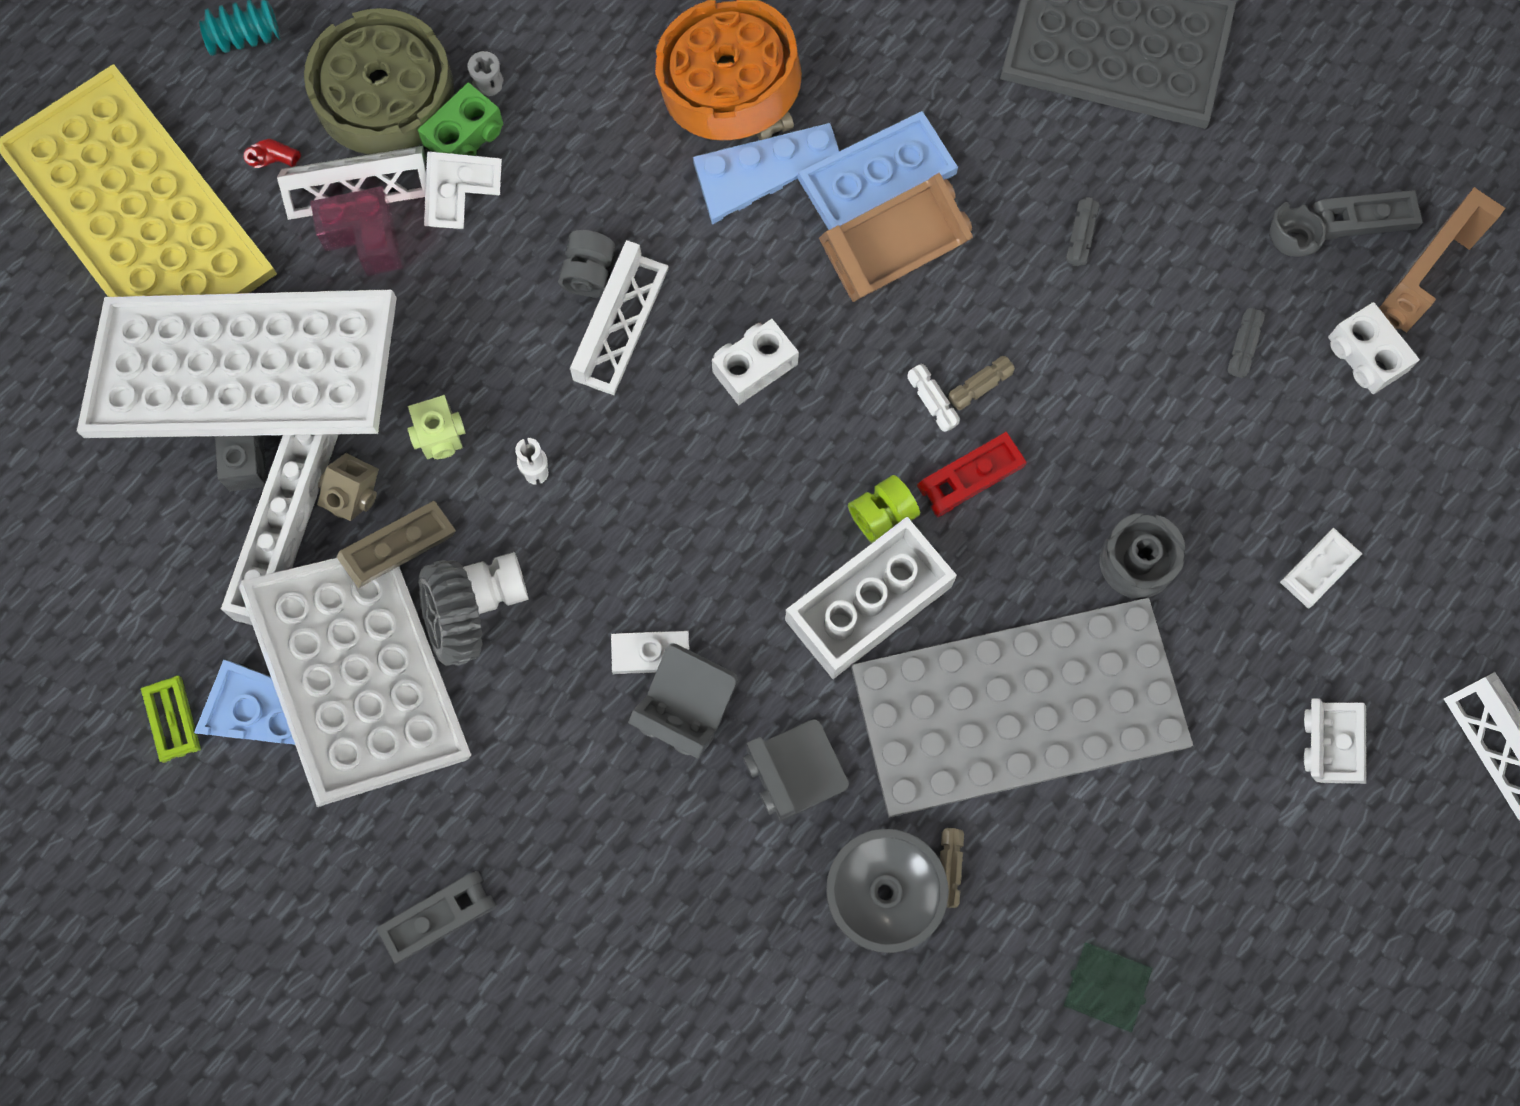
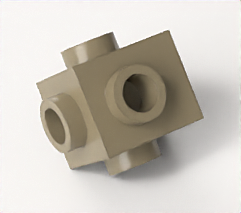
M345 453L328 465L318 482V488L321 491L317 505L331 511L333 515L349 521L353 520L361 512H367L374 504L377 496L374 486L379 469Z

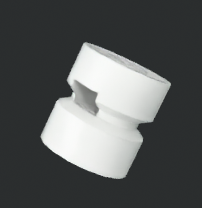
M515 552L495 557L492 565H487L482 561L463 567L467 571L468 579L471 581L476 603L479 607V614L497 609L499 602L502 601L509 606L529 600Z

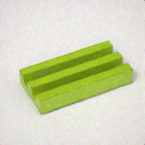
M178 675L142 687L141 692L159 761L164 763L175 757L179 758L187 753L200 751L201 748L198 736L194 733L195 725L182 677ZM173 687L188 742L184 745L168 690ZM159 691L174 748L169 750L153 693Z

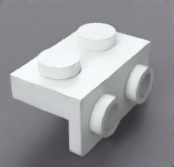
M1312 699L1311 709L1305 710L1304 717L1306 733H1311V748H1305L1304 752L1306 772H1311V776L1316 782L1366 784L1365 703H1323L1321 699Z

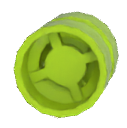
M891 475L874 487V494L865 492L848 503L853 520L871 543L875 542L906 517L912 521L920 515L919 507L912 493L895 475Z

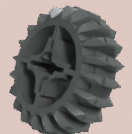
M441 560L424 566L420 571L418 581L420 587V606L429 642L433 646V652L437 655V659L445 666L455 664V666L476 659L481 652L483 644L481 637L483 633L480 625L479 607L477 606L475 593L473 592L471 581L468 579L467 571L455 560Z

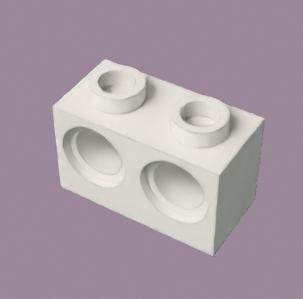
M1374 302L1339 323L1328 336L1335 355L1341 359L1345 358L1354 370L1353 375L1357 383L1363 388H1368L1372 394H1375L1408 373L1420 360ZM1353 332L1360 334L1364 341L1357 339ZM1376 361L1382 362L1387 370L1381 369Z
M770 319L763 325L761 323L753 325L746 331L744 338L734 345L728 343L721 347L712 359V371L736 403L740 405L797 366L799 352L774 320ZM771 345L777 351L773 354H764L759 349L762 346ZM740 365L745 367L747 371L742 375H735L729 369Z

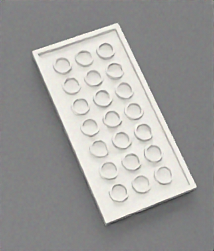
M392 290L104 297L77 432L83 438L378 434L397 297Z

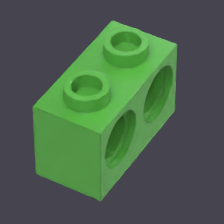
M468 82L418 129L423 146L430 152L475 156L477 149L484 142H491L497 138L501 132L503 121L499 108ZM475 116H482L479 120H470ZM452 139H456V140H457V141H456L455 143H453V144H445V143H446L447 141H449V140H452Z

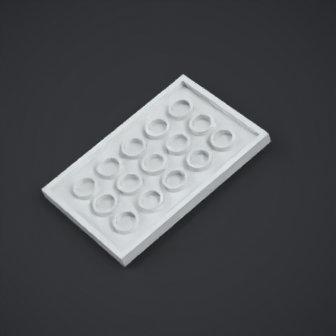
M337 558L241 581L239 589L317 807L469 759L471 753L399 566L359 589Z

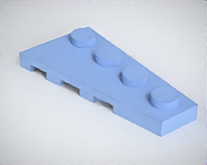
M827 123L693 157L712 224L722 220L724 216L736 210H741L751 205L753 201L782 189L784 185L798 179L799 171L839 152L831 124Z

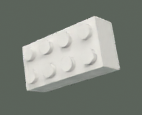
M906 517L787 608L785 621L831 678L835 679L949 590L957 575L911 520Z

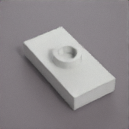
M1333 528L1280 583L1309 609L1362 553Z
M689 631L611 634L612 673L656 672L664 651L670 644L675 643L689 650Z

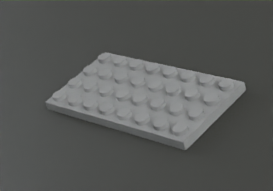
M1149 598L851 665L888 818L1183 750L1193 746Z

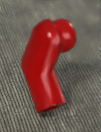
M265 139L246 148L243 157L249 166L261 168L277 161L295 167L301 157V152L273 139Z

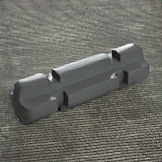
M1090 197L1081 199L1076 211L1079 217H1075L1069 243L1073 246L1068 248L1066 256L1067 262L1073 264V266L1079 267L1080 265H1086L1088 262L1090 250L1087 248L1091 247L1096 226V219L1093 218H1097L1100 207L1099 202Z
M1248 308L1243 314L1242 326L1238 331L1232 352L1233 357L1230 359L1227 369L1228 373L1233 376L1245 378L1249 373L1252 363L1251 358L1254 356L1261 332L1260 327L1263 325L1265 318L1262 310Z

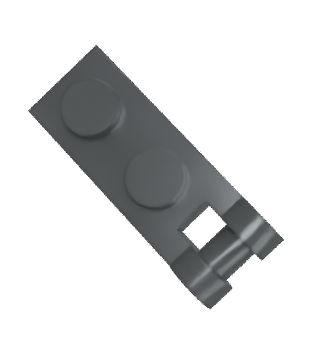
M1415 190L1323 199L1313 204L1314 213L1321 217L1326 226L1325 240L1344 236L1415 230L1423 223ZM1334 214H1342L1344 221H1335Z
M479 871L466 875L376 928L394 964H400L497 907L492 895L487 896L481 885L484 883V880ZM467 893L473 904L462 910L456 898Z

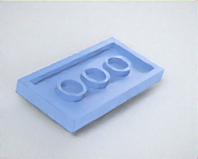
M923 111L799 171L798 180L828 230L927 181L937 173H940L943 179H948L957 174L958 166Z

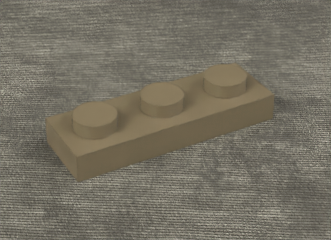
M432 501L340 550L337 559L359 589L446 541L454 535L456 530L437 503Z

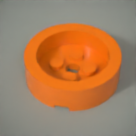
M708 0L699 3L683 12L667 27L656 48L655 73L667 110L681 127L703 138L735 140L758 134L774 125L788 112L800 90L802 73L794 32L786 18L779 11L759 0H736L716 3V0ZM722 56H734V63L717 64V61Z

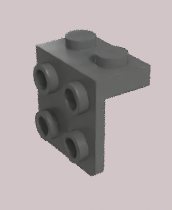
M672 643L664 651L647 696L633 710L628 723L639 728L643 734L649 737H656L674 746L678 752L692 755L698 759L712 742L737 685L738 677L734 672L678 644Z
M817 720L805 722L764 742L762 737H759L747 743L748 755L743 756L745 765L752 779L757 776L759 777L765 791L760 792L763 804L769 815L776 813L779 822L833 798L848 789L849 782L821 723Z

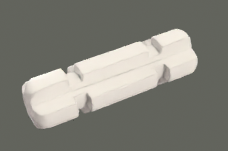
M919 364L908 372V380L914 388L918 387L919 391L917 393L931 415L937 416L936 422L940 429L947 432L959 424L960 417L954 408H949L950 402L934 379L931 380V373L924 364Z

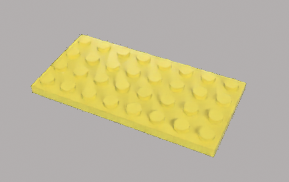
M114 64L0 137V154L108 297L243 294L252 292L277 275L272 265Z

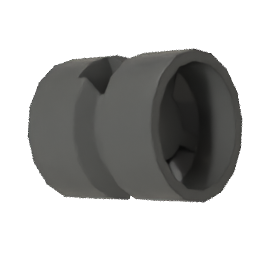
M573 231L569 235L565 251L567 259L562 263L558 279L559 285L572 294L593 298L601 297L607 285L609 274L606 269L612 264L616 248L615 243L607 236L594 231Z

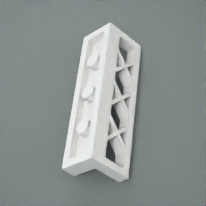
M418 146L281 169L277 179L287 218L290 220L425 197L426 157L424 147ZM418 169L422 188L407 190L395 181L402 171ZM395 173L392 179L385 174ZM376 176L388 184L381 195L372 196L360 188L366 177ZM359 179L356 185L349 180ZM340 182L352 190L345 201L336 202L324 194L330 183ZM323 185L320 191L313 186ZM391 187H393L394 189H396V190L398 191V192L388 193L389 190L391 189ZM304 188L314 194L316 198L309 207L295 209L290 190ZM356 193L363 197L352 199ZM320 199L327 203L316 205Z
M626 240L570 367L573 381L615 395L669 269L668 265L642 257L639 244ZM639 266L658 272L653 283L641 288L638 287L634 276ZM632 284L634 291L627 293ZM649 292L646 300H644L642 294ZM638 297L642 305L640 314L625 320L620 310L623 302ZM618 315L621 322L614 324ZM636 323L631 333L628 326ZM624 328L629 338L626 346L611 352L606 341L609 334ZM604 347L607 354L600 356ZM622 355L617 365L615 357ZM607 360L611 361L615 369L610 384L591 377L595 366Z
M1494 672L1444 698L1520 821V799L1516 795V793L1520 794V787L1510 784L1505 777L1508 762L1520 766V711ZM1476 691L1485 705L1482 719L1467 715L1458 700ZM1489 715L1492 716L1495 723L1488 721ZM1473 724L1480 725L1478 732ZM1486 728L1502 732L1507 740L1503 753L1487 748L1483 741ZM1511 748L1517 756V758L1510 756ZM1494 758L1501 760L1500 767Z

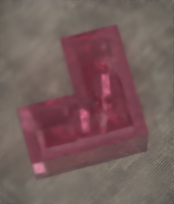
M383 186L310 201L316 234L325 251L356 245L359 260L367 276L403 269L391 205Z

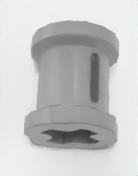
M487 51L475 53L468 61V71L473 78L472 85L483 95L493 96L501 91L504 82L503 76L500 73L499 60L493 53ZM479 62L481 63V67H482V69H480V70H479V66H478V63H479ZM491 80H493L494 87L491 86Z

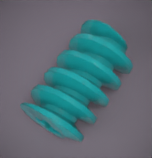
M247 0V8L244 12L235 2L233 3V12L230 15L221 5L219 6V16L216 18L207 8L205 9V20H199L201 34L211 56L216 55L217 44L224 53L230 51L231 41L238 50L243 49L245 38L252 47L258 45L259 35L266 44L272 42V32L281 41L274 11L267 0H261L260 8H256L251 0Z

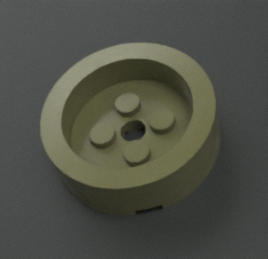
M379 8L352 13L353 18L342 22L336 27L331 24L320 34L311 47L304 70V82L308 97L326 132L346 148L363 154L412 148L422 144L418 129L454 96V81L446 52L434 35L433 30L423 21L410 14L398 10ZM375 70H384L388 74L383 79L375 81V84L369 79V75Z

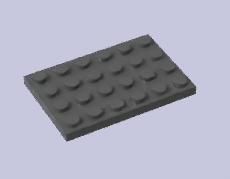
M1020 0L1000 79L1206 129L1211 118L1236 1Z

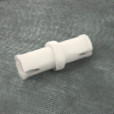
M528 438L529 444L527 445L524 439H522L515 448L518 468L529 483L537 484L536 480L539 479L541 484L548 477V459L546 454L541 450L539 443L535 439Z

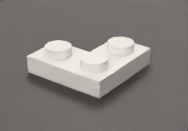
M427 152L424 226L463 229L465 192L500 195L502 159Z

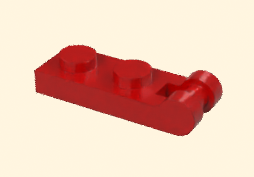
M1005 432L926 477L917 484V488L923 496H928L933 504L931 509L938 518L959 504L1024 468L1027 462L1008 433ZM946 482L949 483L954 491L947 496L940 489V486Z

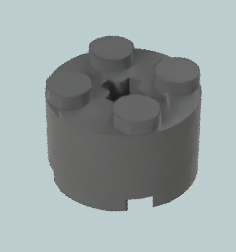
M1144 513L1132 514L1121 520L1104 542L1099 556L1101 572L1107 583L1118 593L1131 599H1144L1155 596L1162 592L1182 570L1185 550L1184 538L1179 529L1165 517L1143 515ZM1144 553L1147 559H1141L1138 555Z

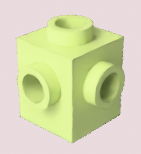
M445 395L408 406L414 425L408 428L414 449H422L427 459H444L453 455L455 450L463 448L459 435L466 433L459 412L452 414Z

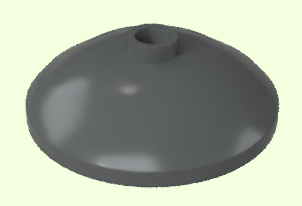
M878 829L863 833L852 839L835 857L827 878V902L836 925L855 944L880 953L902 952L925 941L941 923L948 903V881L941 861L925 842L904 831ZM887 885L892 889L893 895L891 899L882 900L878 896V888L880 886Z

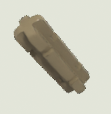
M1006 356L999 357L992 362L993 365L991 367L986 366L966 380L963 386L959 385L950 391L948 398L951 404L957 410H962L971 404L972 398L976 400L998 385L1000 379L1004 381L1013 374L1015 368L1012 362Z
M956 828L944 829L941 838V846H944V850L940 852V861L948 881L947 908H956L960 903V890H957V886L961 885L963 852H960V848L964 845V832Z

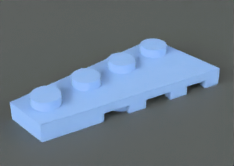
M223 660L194 733L295 745L271 676L232 661Z

